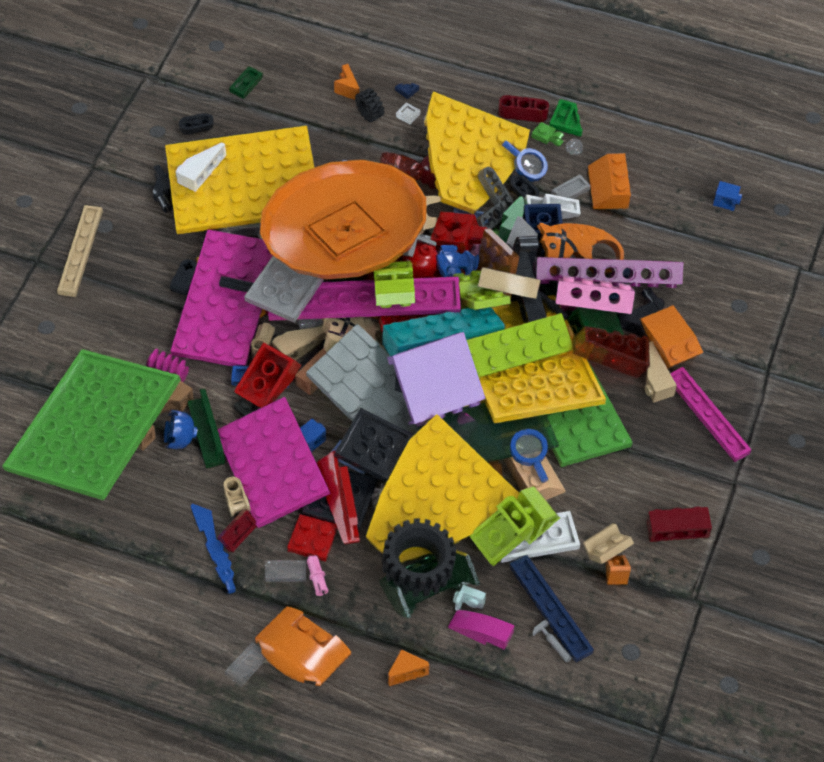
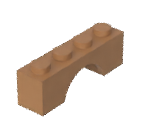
M180 381L160 414L170 410L183 411L188 406L187 401L194 400L193 389ZM153 424L138 446L142 451L156 438Z

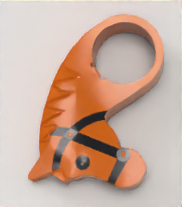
M544 223L537 225L542 234L539 243L542 244L545 250V257L570 258L571 255H574L576 258L593 259L592 245L604 243L614 250L616 260L624 259L622 245L611 234L602 229L573 223L553 226ZM552 266L549 270L552 276L557 274L556 266ZM589 267L588 269L594 273L593 268ZM611 268L605 269V275L612 273Z

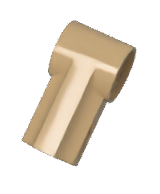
M269 323L260 324L255 339H253L251 344L253 359L263 342L269 346L271 345L275 327Z

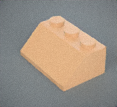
M525 441L516 443V450L525 458H535L542 451L538 444ZM510 446L505 448L504 462L520 490L534 486L546 500L565 493L566 490L546 456L541 464L549 480L542 483L534 466H525L516 462L511 456Z

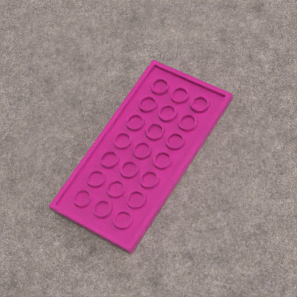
M207 230L171 348L173 356L232 367L233 365H247L262 308L245 301L244 296L247 292L219 286L221 276L255 282L273 257L263 239Z

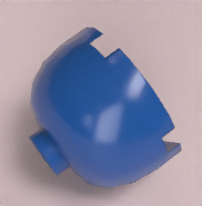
M170 410L168 416H171V419L166 421L164 429V442H168L165 448L183 449L191 443L192 438H196L197 427H194V421L187 413Z

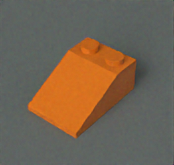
M674 305L640 319L649 341L653 342L667 369L703 353L696 335Z

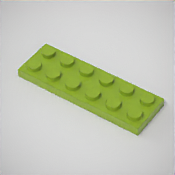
M562 313L466 340L479 378L574 349Z

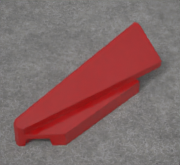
M332 451L316 462L330 491V494L326 495V499L343 544L360 542L357 528L358 521L347 466L339 467L338 458L334 457L336 451Z

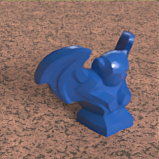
M441 245L437 252L438 255L436 254L440 275L442 277H453V274L461 273V269L465 271V275H470L471 271H475L478 268L479 254L474 256L467 250L460 254L457 252V245Z

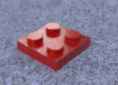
M300 514L287 551L306 557L317 556L319 560L326 562L338 528L335 523Z

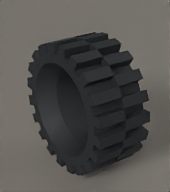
M420 518L414 519L413 524H410L409 520L403 521V527L398 524L394 527V532H389L384 544L382 570L383 574L386 573L388 583L393 580V588L397 590L401 587L403 594L407 595L408 591H412V596L418 597L419 592H423V596H429L430 590L435 594L439 592L440 586L444 588L447 585V581L450 580L454 568L456 546H453V538H448L449 532L446 529L440 531V524L435 523L432 526L430 525L431 520L425 519V523H420ZM422 547L432 552L438 564L427 573H416L407 570L401 564L399 556L408 548Z

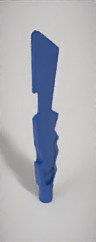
M191 504V510L199 531H204L208 542H206L205 546L211 559L217 565L215 569L222 583L226 585L228 593H234L236 591L233 583L234 572L231 570V561L228 559L229 555L223 551L224 545L221 541L216 540L212 511Z

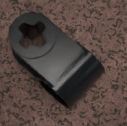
M186 259L180 263L171 281V292L185 296L188 295L196 269V263L193 260Z

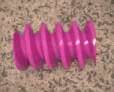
M157 348L150 354L146 362L147 367L179 375L182 382H184L189 372V367L185 366V360H182L179 364V357H175L172 361V354L166 357V352L162 351L159 355V349Z

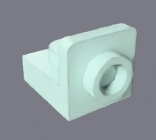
M463 585L460 591H456L453 598L455 611L460 610L463 602L469 607L482 609L485 604L486 593Z

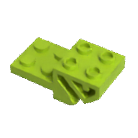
M410 261L392 262L387 267L373 271L376 306L389 308L392 305L400 304V306L406 307L410 306L411 303H415L413 268Z
M481 270L471 271L470 275H464V273L453 274V277H459L461 310L464 308L477 310L511 304L510 296L503 294V292H496V290L478 286Z
M533 486L521 490L517 499L514 496L505 498L496 506L498 510L478 526L473 534L470 535V538L489 563L494 566L524 540L531 544L555 524L560 517L542 494Z

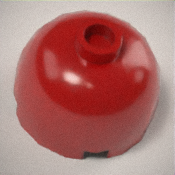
M416 243L413 257L403 256L401 262L410 261L412 263L413 278H432L438 269L436 254L438 255V253L429 244Z

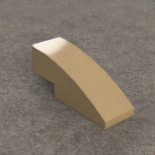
M482 267L478 286L536 299L540 280Z

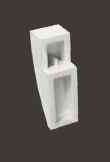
M545 194L543 198L526 195L524 198V204H561L562 219L578 217L581 214L579 200L551 194Z

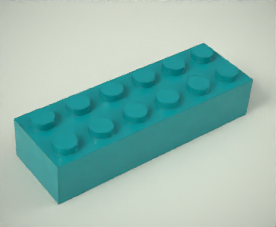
M491 307L477 310L464 308L460 312H445L443 314L429 315L423 318L383 325L382 345L388 354L393 356L456 333L464 332L466 340L504 330L505 325Z

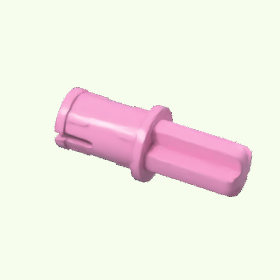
M310 556L307 559L310 571L309 578L313 581L316 595L322 596L324 595L323 591L325 594L329 591L324 579L325 572L321 569L318 557Z

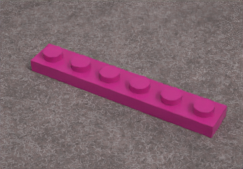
M684 367L670 373L677 385V393L732 460L736 462L749 455L751 448Z

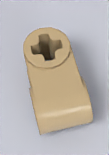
M237 477L227 478L224 481V495L230 516L234 517L235 514L240 513L242 510L250 512V504L240 479Z

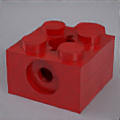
M441 211L430 240L437 242L435 246L437 252L441 245H457V252L463 254L465 250L471 253L474 244L481 245L483 232L487 227L479 226L476 216L473 214Z

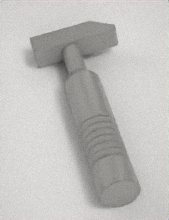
M546 619L534 627L533 636L542 631L546 635V640L566 663L572 659L571 655L554 635L548 633L545 629L549 625Z

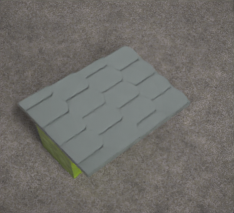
M356 324L352 330L341 338L306 372V376L352 422L360 408H363L412 433L414 436L415 432H418L425 425L419 427L416 424L409 425V421L412 420L403 393L395 391L396 372L393 364L389 365L387 357H390V355L361 326Z

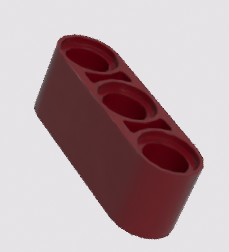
M504 95L499 99L498 114L502 118L532 122H544L548 119L549 103L544 99Z

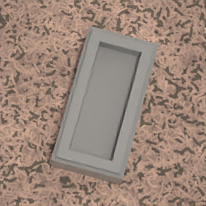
M578 175L552 189L551 194L574 199L589 191L591 185L581 175Z

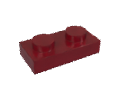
M242 510L217 538L229 552H234L257 527V521L248 510Z

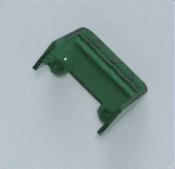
M456 550L452 576L447 581V585L444 588L440 586L439 592L435 594L432 590H430L429 596H423V592H419L418 597L412 596V591H408L407 595L403 594L402 588L394 585L393 580L388 582L386 576L379 580L381 588L396 613L409 619L417 607L416 604L449 588L460 591L463 585L468 586L467 584L469 583L476 586L480 585L469 554ZM432 554L405 568L416 573H427L433 570L438 563L436 557Z

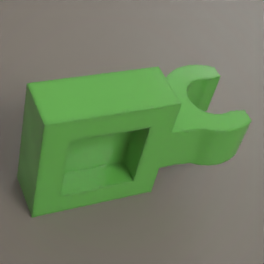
M542 122L532 132V138L546 145L549 141L556 146H561L563 143L561 139L564 134L556 132L555 128Z

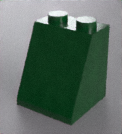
M576 307L567 318L586 357L616 352L625 342V336L616 312Z

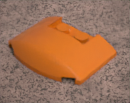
M288 606L255 637L256 644L259 642L262 649L261 653L277 670L302 683L305 680L316 682L315 686H321L351 655L350 649L337 635L333 637L303 616L302 611Z

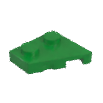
M559 99L549 126L558 131L581 137L583 129L581 128L580 117L577 113V104Z

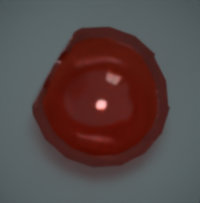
M385 152L380 157V163L394 166L414 178L415 181L422 176L425 170L419 162L404 155Z

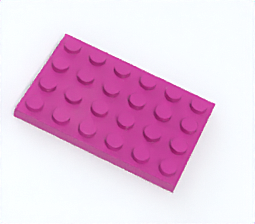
M286 397L218 429L226 458L234 476L240 479L250 504V512L257 521L256 526L258 528L330 494Z

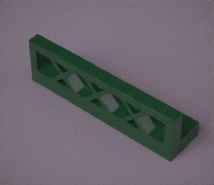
M200 389L201 398L187 402L191 418L194 421V427H197V439L205 467L210 468L225 464V457L206 389Z

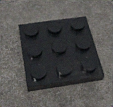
M360 408L338 446L334 457L387 483L413 434Z
M348 471L357 514V528L360 532L371 503V496L374 494L378 484V478ZM326 496L304 506L303 515L335 523Z

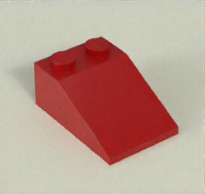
M263 342L234 392L258 407L263 408L273 403L288 387L302 365Z

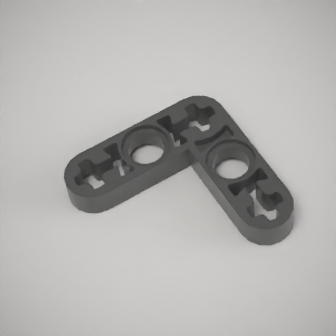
M486 167L479 171L478 178L494 205L477 218V222L481 227L492 229L502 221L503 213L514 201L495 170L491 167ZM494 187L499 190V195H496L494 192ZM493 210L498 214V219L494 218Z

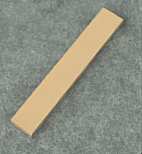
M84 205L57 289L58 295L76 297L103 213L102 207Z

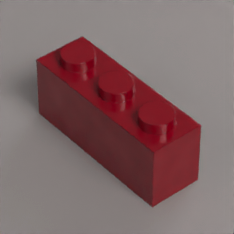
M695 506L685 509L673 508L671 510L655 509L648 512L646 520L650 542L709 538L712 530L708 507Z

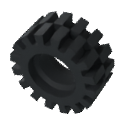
M370 88L355 95V101L357 102L355 104L358 107V111L361 112V116H364V119L368 122H373L382 117L385 111L382 106L383 102L380 101L381 98L377 96L376 91L374 92Z

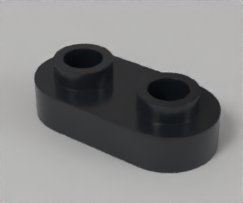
M208 113L183 117L179 121V130L183 134L208 131L214 126L213 116Z
M514 175L511 177L510 189L518 197L521 196L523 199L526 195L539 197L538 188L525 176Z

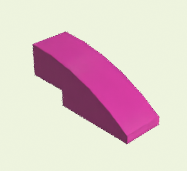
M457 610L448 626L449 629L484 645L488 642L504 650L514 633V625L491 616L464 610Z

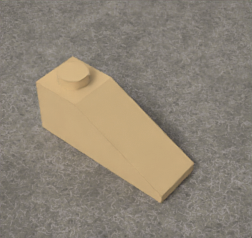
M322 326L288 331L275 337L272 341V347L296 361L311 352L323 339H326L327 335Z
M651 341L648 343L646 353V382L644 388L647 396H650L654 403L673 397L677 385Z

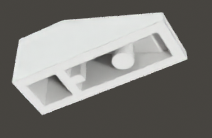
M219 143L186 159L176 170L178 184L196 192L225 158V144Z

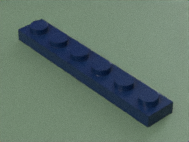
M528 555L510 563L509 568L548 621L574 661L578 662L593 654V647Z

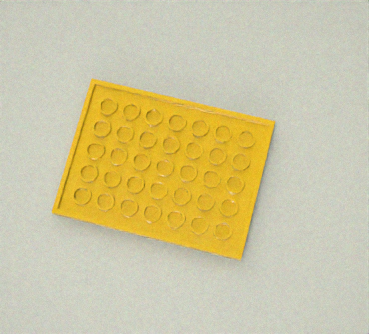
M307 126L165 145L177 234L261 223L262 210L274 192L299 173L314 168ZM219 143L225 144V158L196 192L178 184L176 170L186 159Z
M555 295L548 296L551 300L554 299L556 301ZM517 301L510 302V305L491 307L504 323L505 329L524 324ZM543 303L547 317L557 315L555 312L549 311ZM567 319L565 324L574 347L572 351L479 378L486 398L484 401L494 423L605 404L606 398Z

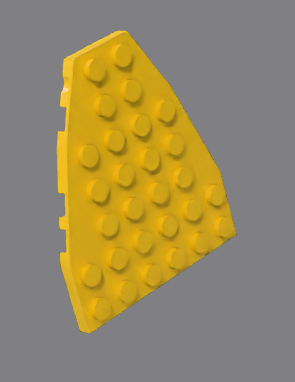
M433 91L428 104L424 125L427 126L426 140H429L428 155L430 169L435 174V186L439 192L438 196L441 197L440 202L474 215L490 199L479 181V171L486 167L493 168L504 184L515 169L514 160L516 157L505 149L502 144L507 140L521 152L523 149H526L530 130ZM494 187V192L497 193L499 190Z
M436 414L408 441L380 494L366 538L383 554L385 540L390 531L394 532L396 525L399 524L403 527V521L409 520L410 524H413L414 519L420 518V523H425V519L431 520L430 525L432 526L435 523L440 524V531L446 529L449 532L448 538L452 537L454 544L473 534L478 526L498 510L496 506L505 498L514 496L517 499L520 493ZM411 547L404 550L400 554L399 559L402 564L405 561H412L427 554L431 555L432 552L422 547Z

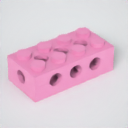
M563 276V279L559 278L556 304L632 314L635 291L628 284L619 283L618 287L612 286V282L600 281V284L593 283L592 279L582 278V281H574V277ZM573 288H580L582 290L581 294L578 296L572 295L571 290ZM593 290H598L600 292V296L598 298H592L590 297V293ZM617 293L619 298L616 301L609 300L610 294Z

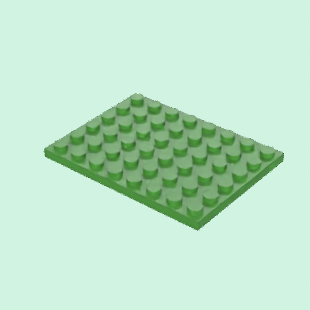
M82 349L3 464L4 470L104 500L181 381L179 375Z

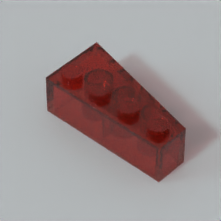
M585 326L573 338V354L624 374L638 378L650 367L648 336L640 338L636 337V334L621 335L618 331L609 333L605 329Z

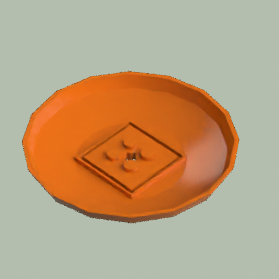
M367 160L329 162L299 173L274 192L262 210L260 235L270 254L296 273L322 279L359 277L387 267L411 249L426 222L427 198L414 178L392 165Z

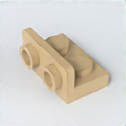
M614 523L583 542L589 559L604 564L634 544L630 536L620 534L617 524Z

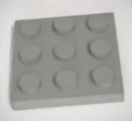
M272 257L244 298L250 304L295 323L323 282V279L296 273L275 257Z

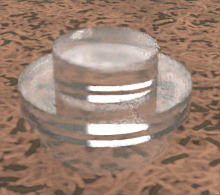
M571 139L566 144V151L571 155H579L583 151V144L579 139Z

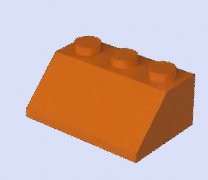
M625 153L606 154L588 165L593 209L629 208L631 192Z

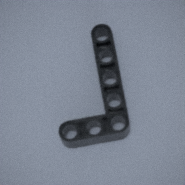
M536 235L516 237L512 250L519 255L517 275L535 279L532 266L539 246ZM539 290L536 299L515 295L524 324L547 317Z

